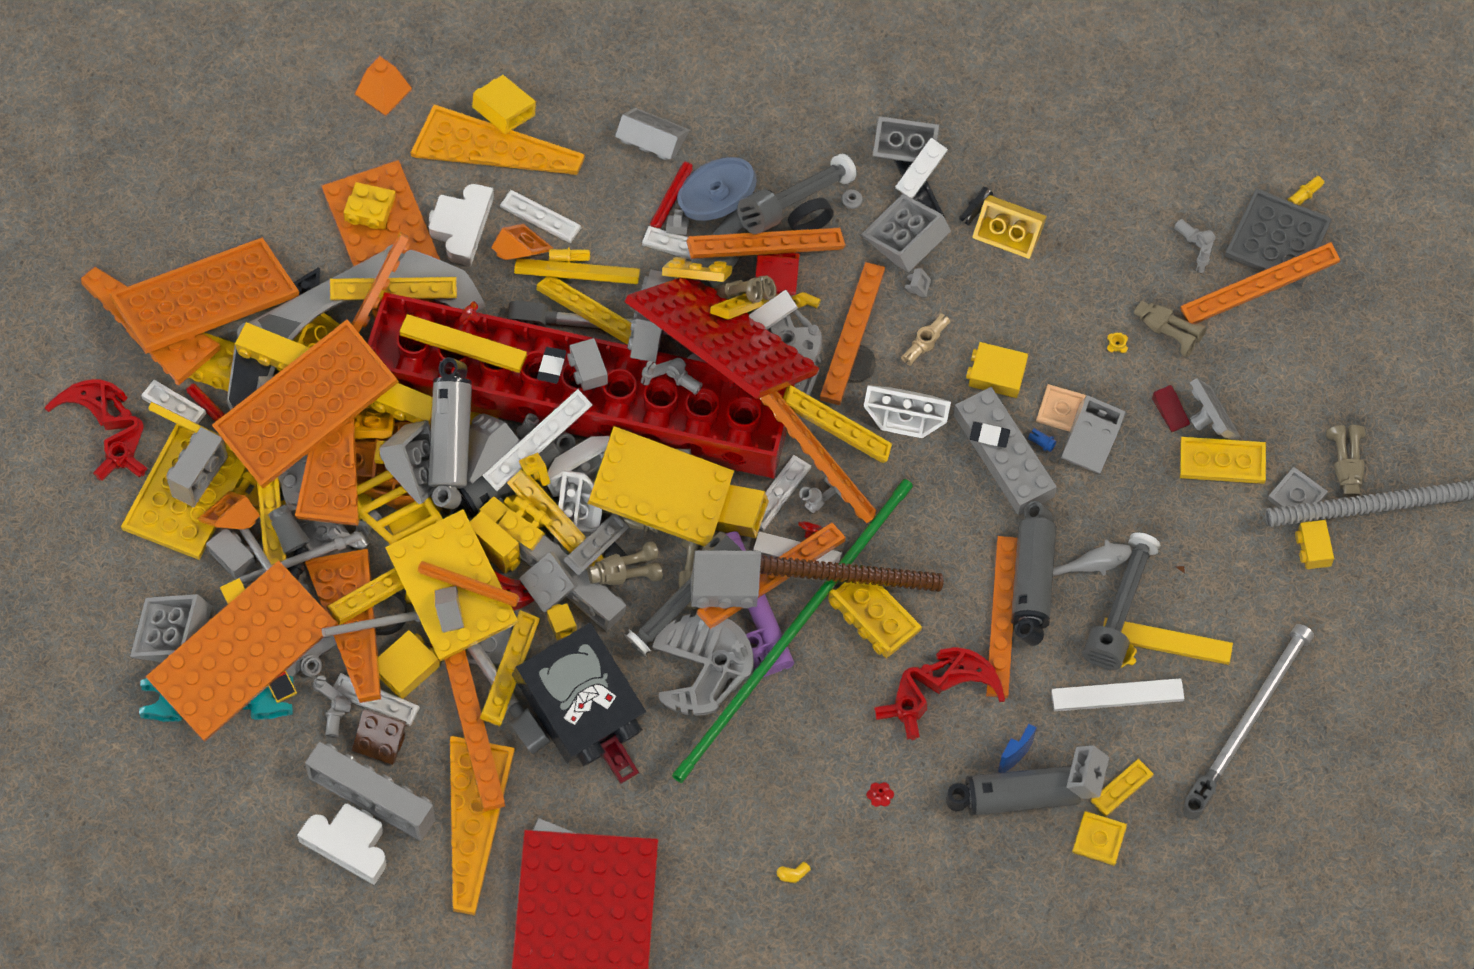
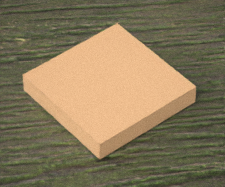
M1047 384L1036 422L1070 432L1078 407L1086 395Z

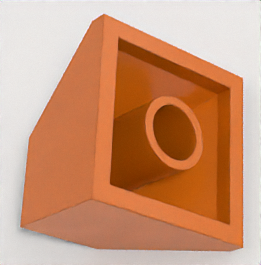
M379 56L367 68L355 95L387 116L412 88L394 65Z
M525 224L502 228L491 247L497 252V256L504 260L549 252V249H553L551 245Z
M228 491L197 519L202 523L219 528L248 529L256 523V519L260 514L246 496Z

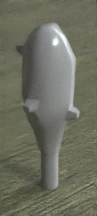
M1106 539L1104 546L1090 550L1068 564L1054 567L1053 577L1068 572L1090 573L1100 571L1104 576L1107 570L1113 569L1128 560L1132 554L1130 545L1113 544Z

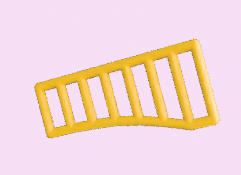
M387 470L358 485L357 494L360 495L394 476ZM400 486L363 506L358 501V516L391 545L443 519L430 496L422 504L414 501L378 521L368 514L370 511L407 493L403 486ZM423 506H426L431 516L395 535L390 534L384 528Z

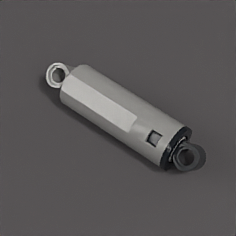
M450 357L444 358L439 364V373L442 377L433 379L428 484L431 487H436L432 494L434 504L447 509H455L461 503V494L457 489L465 488L467 485L472 381L465 379L468 372L466 364Z

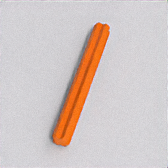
M424 561L419 564L418 572L420 574L511 606H516L519 601V596L512 592Z

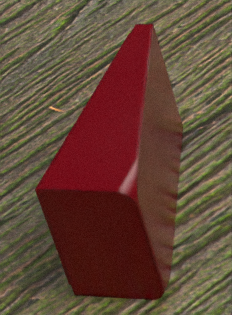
M1172 385L1153 393L1152 400L1171 432L1190 425Z
M616 736L601 744L606 752L602 758L620 784L639 773L624 746L620 744ZM630 766L633 772L622 778L619 771Z

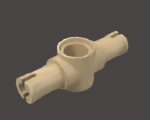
M941 313L931 325L918 330L917 337L912 342V346L901 356L905 363L907 362L911 366L921 354L933 349L935 341L940 337V333L950 324V319L947 316L944 318L945 315ZM922 338H928L930 340L924 341L922 340Z

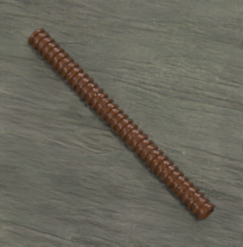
M766 555L761 557L760 573L763 575L765 573L772 575L773 573L774 576L780 574L783 577L785 575L791 577L793 575L794 578L799 576L803 579L805 577L807 579L813 578L814 580L819 578L820 580L826 579V581L832 579L834 582H837V580L844 582L845 580L846 583L852 582L856 584L858 582L859 584L865 583V585L871 583L874 586L876 584L878 586L884 584L885 587L890 585L894 588L895 586L902 588L903 586L904 589L909 587L910 589H915L916 587L917 590L923 589L927 591L929 589V591L935 590L940 592L944 583L942 573H937L936 575L935 572L929 573L926 571L924 573L922 571L916 572V570L911 572L910 570L904 571L903 569L897 571L896 568L891 570L890 568L884 569V567L878 569L876 566H873V568L866 566L865 568L864 565L858 566L854 564L852 566L851 564L845 565V563L839 565L836 562L834 564L832 562L826 564L825 561L820 563L816 560L814 562L812 560L806 561V559L800 561L799 559L793 560V558L787 560L786 557L780 559V557L774 558L769 556L767 558Z

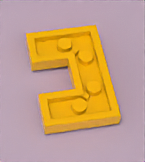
M674 257L673 260H670L662 267V276L724 282L732 274V266L726 265V262L715 261L714 264L706 268L702 267V264L686 261L685 258Z

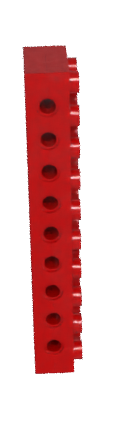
M387 292L383 294L368 345L401 385L432 397L433 379L442 377L439 373L440 362L444 358H454L466 364L468 372L465 379L472 381L470 412L484 413L489 416L520 423L524 422L528 414H534L539 419V423L536 426L579 389L592 406L565 430L567 433L588 438L592 436H610L615 426L674 449H691V455L728 469L775 479L787 428L782 422L777 421L773 411L769 406H765L760 398H754L706 362L661 352L657 354L656 365L675 358H681L685 362V370L688 372V375L703 383L696 395L682 385H676L675 379L669 377L667 373L652 378L649 385H644V383H641L642 371L647 366L648 361L630 358L631 350L628 349V345L594 338L607 372L608 384L583 391L581 384L577 385L574 377L576 369L574 366H570L567 354H570V345L593 339L592 337L475 312L480 316L477 323L469 320L463 325L459 318L463 314L464 309ZM408 314L526 351L527 356L520 373L400 336V329ZM546 347L566 351L557 384L537 379ZM786 388L777 391L782 398L784 397Z

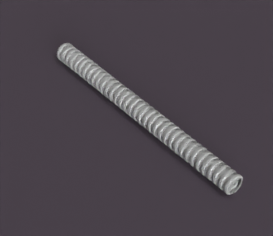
M1474 480L1470 482L1464 481L1463 483L1457 482V484L1451 483V485L1445 484L1444 486L1438 485V487L1434 485L1432 487L1427 486L1426 488H1413V490H1401L1400 492L1394 491V493L1392 491L1388 493L1383 492L1381 495L1379 493L1375 495L1369 494L1368 496L1363 495L1362 498L1361 496H1356V498H1343V500L1341 498L1337 500L1332 499L1330 502L1325 500L1324 503L1318 501V503L1312 502L1311 505L1310 503H1305V505L1299 504L1298 506L1295 504L1292 507L1290 505L1286 507L1281 506L1279 509L1277 507L1273 509L1267 508L1265 519L1267 525L1273 527L1274 524L1275 526H1280V524L1286 525L1287 523L1293 524V522L1297 524L1299 522H1306V520L1308 522L1312 520L1318 521V519L1324 520L1325 517L1326 519H1331V517H1344V515L1346 517L1350 515L1355 516L1357 513L1362 515L1363 513L1369 514V512H1382V510H1395V508L1397 510L1401 508L1406 509L1407 507L1413 508L1414 505L1420 507V505L1439 504V502L1442 504L1458 500L1463 501L1464 499L1470 500L1471 498L1474 499Z

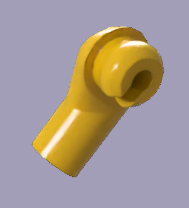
M805 292L792 297L798 308L809 305L817 309L821 302V299Z
M802 862L796 869L781 866L777 869L776 874L781 881L797 883L811 868L807 863Z

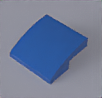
M1028 724L1019 742L1012 738L1010 739L1001 756L999 773L1008 771L1025 756L1033 744L1037 727Z

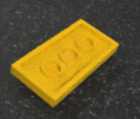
M1181 437L1180 478L1265 484L1266 442Z

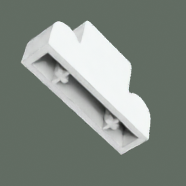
M477 184L465 187L463 191L464 200L440 195L435 210H431L429 215L431 239L446 242V254L451 262L470 267L494 199L493 188Z
M344 804L330 825L324 816L314 815L307 820L297 835L301 844L373 885L376 884L386 868L384 852L380 848L374 847L383 834L382 824L374 819L373 815L362 809L360 811L349 804Z

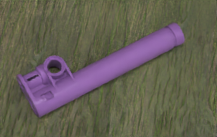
M738 532L726 534L742 551H746ZM765 594L758 598L757 607L748 608L757 630L746 634L749 642L757 645V647L752 648L754 670H756L782 636V632ZM788 646L764 677L794 665V660Z

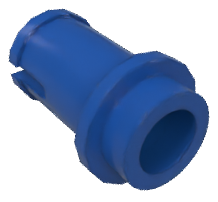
M1036 428L1032 430L1033 434L1030 433L1028 440L1043 447L1045 452L1047 450L1051 452L1057 442L1054 440V437H1049Z

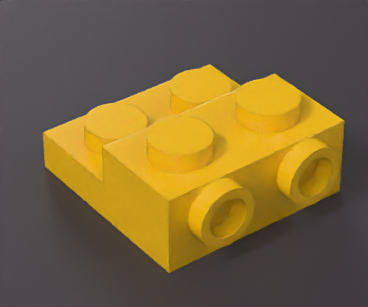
M356 182L344 210L345 221L354 225L361 224L372 229L380 228L385 230L396 192Z

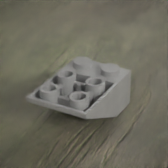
M1086 395L1078 407L1061 458L1100 474L1120 429L1125 411Z

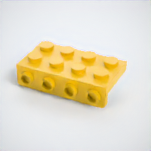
M203 332V334L218 342L221 350L188 378L211 385L216 389L228 391L235 343Z
M845 582L836 590L832 589L829 591L828 601L835 610L838 609L843 614L845 621L850 625L853 624L858 629V634L872 644L874 651L878 655L882 654L886 659L922 630V626L883 586H878L877 584L874 586L871 583L865 585V583L859 584L857 582L854 584L852 582Z

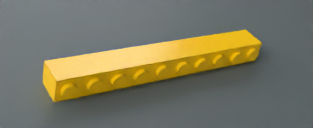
M247 322L235 342L239 355L248 359L250 357L254 358L264 366H274L278 371L283 370L310 349L307 346ZM399 383L370 404L376 411L390 413L400 421L407 420L416 423L428 420L431 428L432 397Z

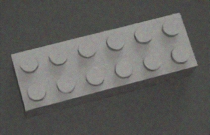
M650 270L649 276L644 277L641 290L674 280V277L662 276L661 271ZM635 310L631 324V337L628 343V349L631 350L630 358L656 362L664 331Z
M992 387L955 404L954 417L968 439L970 438L973 422L1010 429L1006 448L972 440L970 442L1018 515L1024 513L1026 505L1032 501L1044 503L1055 497L1057 486Z
M319 742L305 762L309 779L417 840H423L435 822L434 808L428 798L414 795L410 788L404 785L401 787L396 785L390 777L386 775L380 776L369 765L364 764L362 766L349 754L344 756L337 752V748L329 743L325 745Z

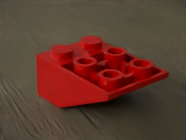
M800 253L758 255L755 278L767 275L776 285V294L787 290L790 296L796 295Z

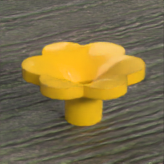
M1131 643L1121 668L1126 664L1132 666L1136 663V658L1133 656L1136 654L1137 649Z

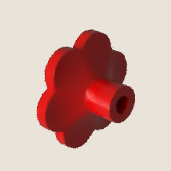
M475 301L471 302L463 310V314L459 318L461 324L464 325L469 320L475 323L479 321L480 316L475 313L478 309Z
M807 521L798 522V525L806 530L805 538H809L814 532L823 529L820 525Z
M875 782L871 784L866 796L871 800L873 806L879 807L882 805L886 807L890 805V799L894 797V791L890 789L889 784L886 782L880 784Z

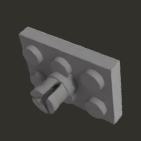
M1198 378L1190 382L1193 390H1191L1192 394L1198 401L1201 400L1203 404L1202 409L1190 417L1195 428L1201 431L1205 426L1214 422L1212 427L1218 435L1221 434L1225 439L1228 438L1230 440L1240 439L1241 436L1212 387Z

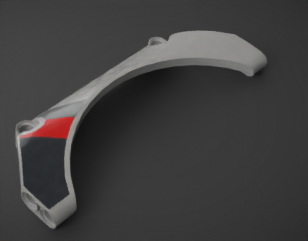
M393 245L388 246L386 250L331 279L376 278ZM414 250L400 254L398 258L400 264L395 273L391 271L388 277H456V299L430 300L460 309H465L466 306L475 301L478 305L476 312L486 308L481 295L466 271ZM329 279L248 323L293 340L315 318L329 309L350 300L330 301ZM245 323L239 326L237 330V338L239 337ZM236 345L227 396V404L230 410L257 390L259 376H273L276 367L271 365L264 366L254 358L242 357L238 354Z

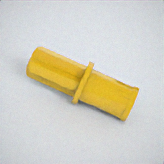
M1316 176L1306 185H1301L1300 189L1287 200L1300 206L1305 200L1312 198V194L1323 186L1324 180L1320 176Z
M570 247L568 249H549V261L570 263V261L590 260V250H570Z

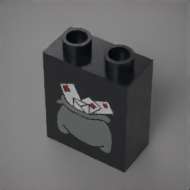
M591 622L516 666L512 673V677L567 764L578 758L583 767L587 766L606 753L601 746V743L615 735L620 744L643 731L638 721L642 719L647 711Z

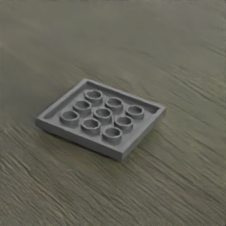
M1256 188L1228 246L1225 257L1259 271L1267 270L1320 247L1332 219ZM1305 278L1291 284L1302 287Z

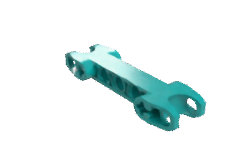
M289 676V678H290V680H291V682H292V684H293V686H294L293 676ZM147 678L141 680L140 686L142 690L158 692ZM269 686L243 708V710H251L250 717L255 720L293 715L292 704L286 702L277 703ZM161 694L155 704L139 708L140 718L162 722L182 720L179 713Z

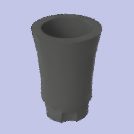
M287 505L281 506L268 514L284 555L303 547L311 541Z

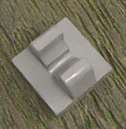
M675 209L674 216H668L666 233L687 235L689 217H683V210Z
M922 268L914 269V273L907 276L911 284L905 285V288L910 293L926 297L931 279Z

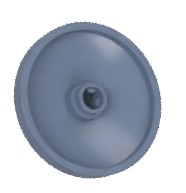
M728 157L711 161L696 169L686 178L678 192L679 206L687 217L694 220L706 221L723 217L735 211L739 201L753 193L757 183L756 174L752 166L741 158Z

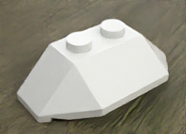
M868 385L864 407L881 430L924 438L947 423L951 402L927 394Z
M592 436L554 459L548 471L550 484L547 485L553 497L560 496L563 470L585 473L593 483L595 482L610 436Z
M563 470L558 507L587 538L600 526L602 509L587 504L594 483L585 473ZM554 536V542L561 547L563 552L570 554Z

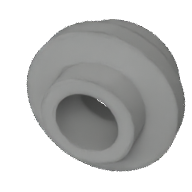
M848 190L842 196V203L849 209L858 208L862 204V195L856 190ZM849 197H855L856 199L850 200Z
M312 654L306 655L300 663V669L306 676H315L322 668L320 658ZM312 661L313 667L308 669L307 665Z

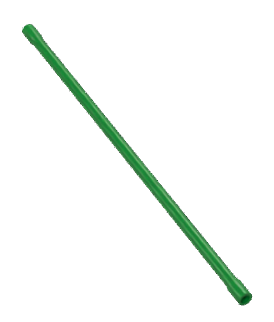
M903 479L893 491L892 496L845 554L839 565L841 563L847 565L854 562L896 506L913 488L909 480ZM832 579L824 581L688 757L674 771L672 777L677 782H684L694 769L695 764L837 582L832 581Z

